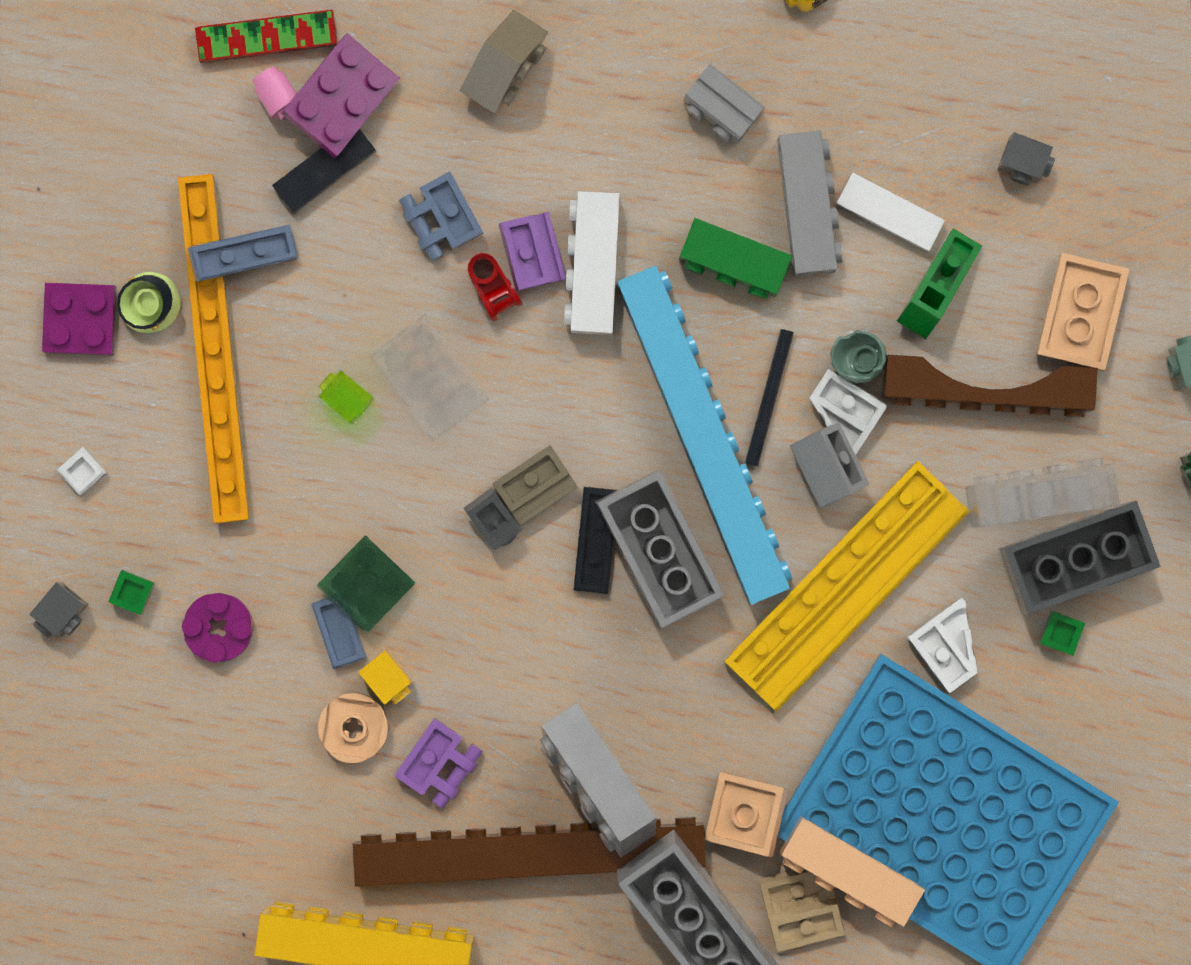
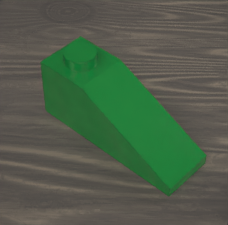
M953 228L909 298L897 322L927 339L945 313L981 250L982 245Z

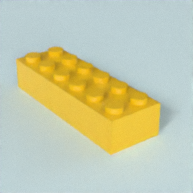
M274 901L273 905L267 906L260 913L254 956L314 965H470L474 935L467 934L468 929L462 927L447 926V930L441 931L434 930L433 924L427 922L412 921V925L406 926L399 925L398 919L393 917L378 916L377 920L371 921L364 920V914L358 912L343 911V915L336 916L329 915V909L323 907L309 906L308 910L302 911L295 910V904Z

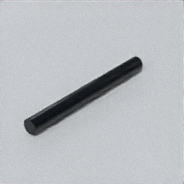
M780 329L746 456V464L759 465L794 334L792 331Z

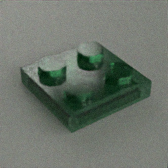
M365 535L316 587L358 627L368 634L416 582Z

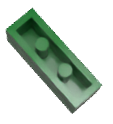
M697 218L693 220L679 256V260L685 262L684 269L700 275L706 270L717 275L716 281L730 287H735L736 283L749 287V294L767 300L769 295L777 296L792 258L790 254Z

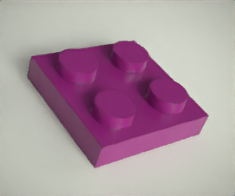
M45 282L42 352L114 355L116 286Z

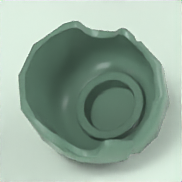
M856 330L847 336L838 337L830 352L834 369L842 378L852 383H867L877 378L887 364L885 345L876 335L865 331Z

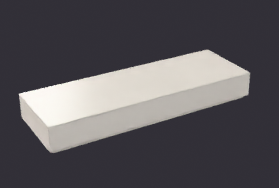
M855 173L851 174L836 203L841 208L926 252L930 251L945 222L944 219Z

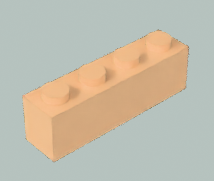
M802 816L797 820L780 850V854L786 858L783 862L784 865L800 874L804 869L816 875L814 882L831 892L834 887H837L847 893L844 897L847 902L859 909H863L866 904L877 911L874 916L875 918L890 927H893L895 922L903 927L905 926L925 891L922 886Z

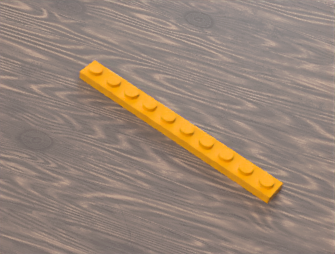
M204 174L178 177L214 523L250 520L225 277L196 282L187 249L192 246L221 240L214 175Z

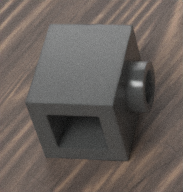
M1014 132L1008 139L997 169L1011 174L1010 179L1026 186H1029L1031 182L1036 184L1041 180L1042 176L1048 177L1055 161V158L1050 156L1053 147Z
M56 582L29 615L36 620L33 624L34 627L47 637H50L52 634L55 637L63 636L64 633L71 635L82 622L79 615L88 606V603L63 582Z

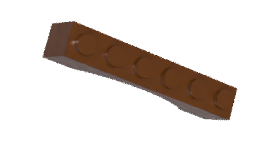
M888 354L883 375L882 398L890 399V405L911 406V400L925 401V407L946 408V402L960 403V410L981 411V405L995 406L994 412L1015 413L1016 407L1029 408V414L1050 415V410L1054 409L1064 410L1065 417L1085 418V412L1095 410L1098 368L1061 366L1044 378L1029 385L1011 389H986L970 386L950 378L937 370L924 357Z

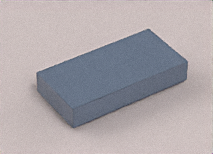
M343 592L311 603L332 668L336 669L366 659L367 656L346 593Z

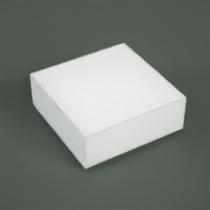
M85 447L78 450L57 469L80 496L84 495L107 474L106 470Z

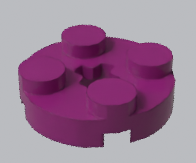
M224 593L204 595L194 601L185 614L182 622L185 642L190 650L201 659L214 663L232 660L242 654L250 644L253 631L252 615L248 607L235 596ZM213 618L216 621L222 619L226 621L227 624L224 626L226 634L224 636L219 634L213 636L209 630L212 628L210 621Z

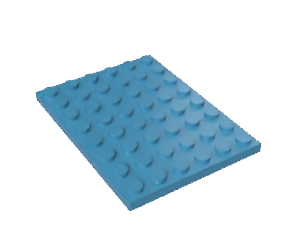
M879 654L786 804L778 837L786 841L799 817H804L922 886L925 891L909 919L983 965H1019L1119 801L894 661Z

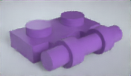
M434 718L394 776L422 796L429 786L433 785L439 791L432 802L444 809L451 798L455 799L460 792L458 787L467 774L474 772L478 766L476 761L483 751L474 744L470 745L465 754L456 750L463 737ZM450 759L457 766L448 779L445 780L438 773L447 760Z

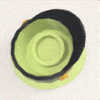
M144 272L129 278V281L119 292L117 299L120 317L128 327L141 333H154L166 329L175 321L181 307L180 295L172 280L165 275L155 272Z

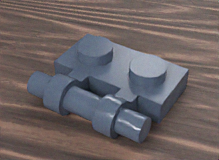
M451 172L420 187L426 199L420 204H416L411 194L399 200L405 211L402 214L407 223L412 224L419 237L417 242L421 250H426L431 261H435L444 255L438 245L440 241L447 238L452 249L455 250L484 234ZM430 211L433 212L441 227L431 232L423 217Z

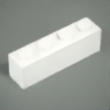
M578 191L577 200H570L569 221H576V234L568 236V255L574 256V269H567L566 290H573L572 304H565L564 325H571V333L612 335L620 193Z

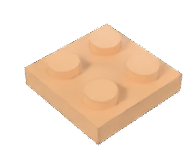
M720 772L704 840L766 857H773L788 788Z

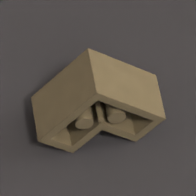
M513 9L484 42L460 92L494 114L503 103L509 106L519 91V88L515 86L517 80L522 82L531 69L532 63L536 65L543 56L547 47L542 45L548 31Z

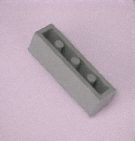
M821 130L779 135L777 142L790 252L792 255L793 277L835 272L837 270V263H842V250L840 242L834 243L833 229L838 228V216L836 208H830L829 194H834V182L832 173L826 174L825 160H830L828 139H822Z

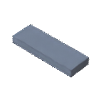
M290 224L187 248L196 282L298 259Z

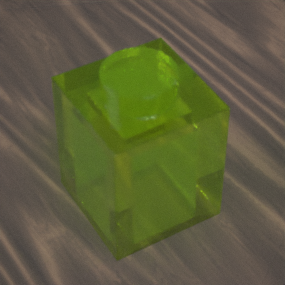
M342 370L337 374L331 372L319 386L322 392L318 397L352 425L375 399Z

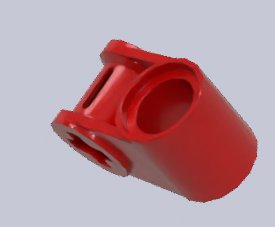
M479 253L470 259L467 269L469 277L493 322L498 319L497 315L511 307L523 305L509 278H506L492 255ZM480 260L489 261L493 265L492 275L486 279L476 277L473 273L475 263ZM505 295L508 296L507 298L503 299L502 301H500V302H498V303H496V304H493V302H495L496 300L502 298L503 296H505Z

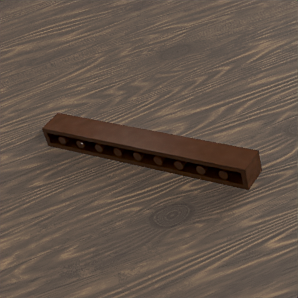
M696 817L675 818V824H661V819L656 818V835L621 858L616 850L609 852L599 836L601 833L600 829L591 828L590 822L571 823L569 830H556V824L536 825L535 831L521 832V826L501 827L500 833L486 834V828L465 829L466 835L452 836L451 830L430 831L431 837L417 838L416 832L395 833L396 839L382 840L381 834L361 835V841L353 843L355 887L612 873L617 872L620 867L672 830L677 833L704 868L706 867L704 825L702 822L696 823Z

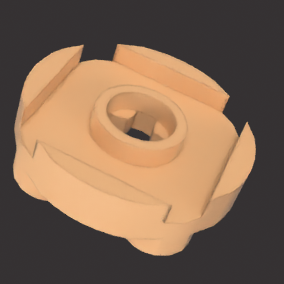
M346 693L333 699L323 709L318 722V735L325 749L335 759L346 763H359L373 757L384 746L389 730L388 719L383 707L372 697L362 693ZM352 718H357L358 724L363 726V732H357L355 738L349 737V731L344 730V723H350Z

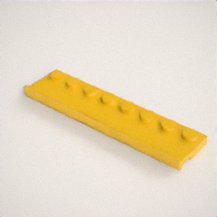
M916 461L735 648L724 662L777 712L970 511L919 461Z

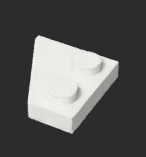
M830 368L827 369L810 396V400L820 413L827 427L837 422L840 423L855 456L887 407L886 403L854 383L842 378Z
M962 597L907 636L949 694L978 673L972 649L971 631L968 626L966 602Z

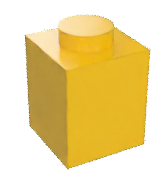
M388 649L384 650L358 672L384 705L390 700L396 705L411 693L407 686L413 680Z

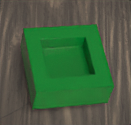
M121 570L108 602L143 615L155 582Z
M1050 611L1039 644L1074 656L1085 623Z

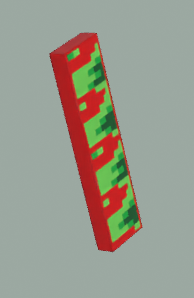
M332 9L195 27L200 63L337 45Z

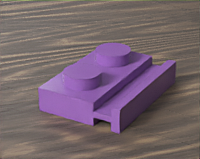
M549 211L501 222L498 225L516 292L566 279Z

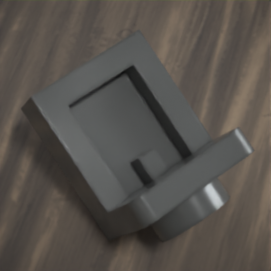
M492 488L463 508L493 550L510 544L522 530Z

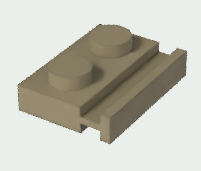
M551 445L492 483L520 526L578 488Z

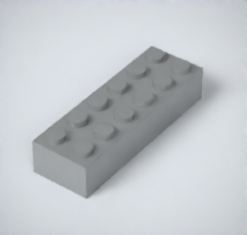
M674 830L617 870L618 885L681 965H778Z

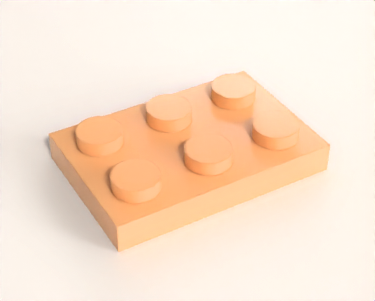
M1060 253L1036 355L1105 371L1130 269Z

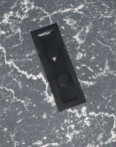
M359 129L336 158H333L323 148H320L272 186L295 214L374 154L376 149Z
M584 487L573 588L575 591L608 594L614 538L595 501L617 490Z

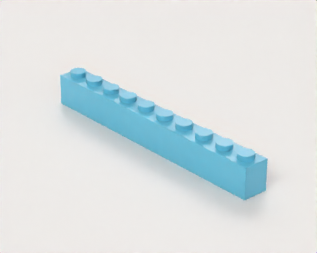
M655 265L617 281V286L749 604L752 605L790 589L788 581L793 580L786 561L779 562L774 549L779 548V543L773 529L766 530L761 517L765 516L766 512L759 496L752 498L747 486L753 483L746 464L739 466L734 453L739 451L738 444L732 431L725 433L721 420L726 419L720 401L718 399L712 401L707 388L713 386L705 367L698 368L694 356L699 355V351L693 336L686 337L681 327V324L685 323L686 320L679 303L672 305L667 292L673 289L666 272L659 273Z

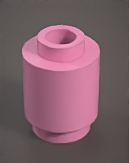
M271 67L253 79V83L256 86L254 91L272 119L279 117L281 121H284L287 118L281 112L297 93L284 72H279L277 67Z

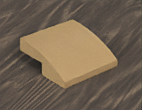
M806 869L801 874L792 870L758 879L777 953L845 935L834 891L832 890L831 892L815 883L816 875Z

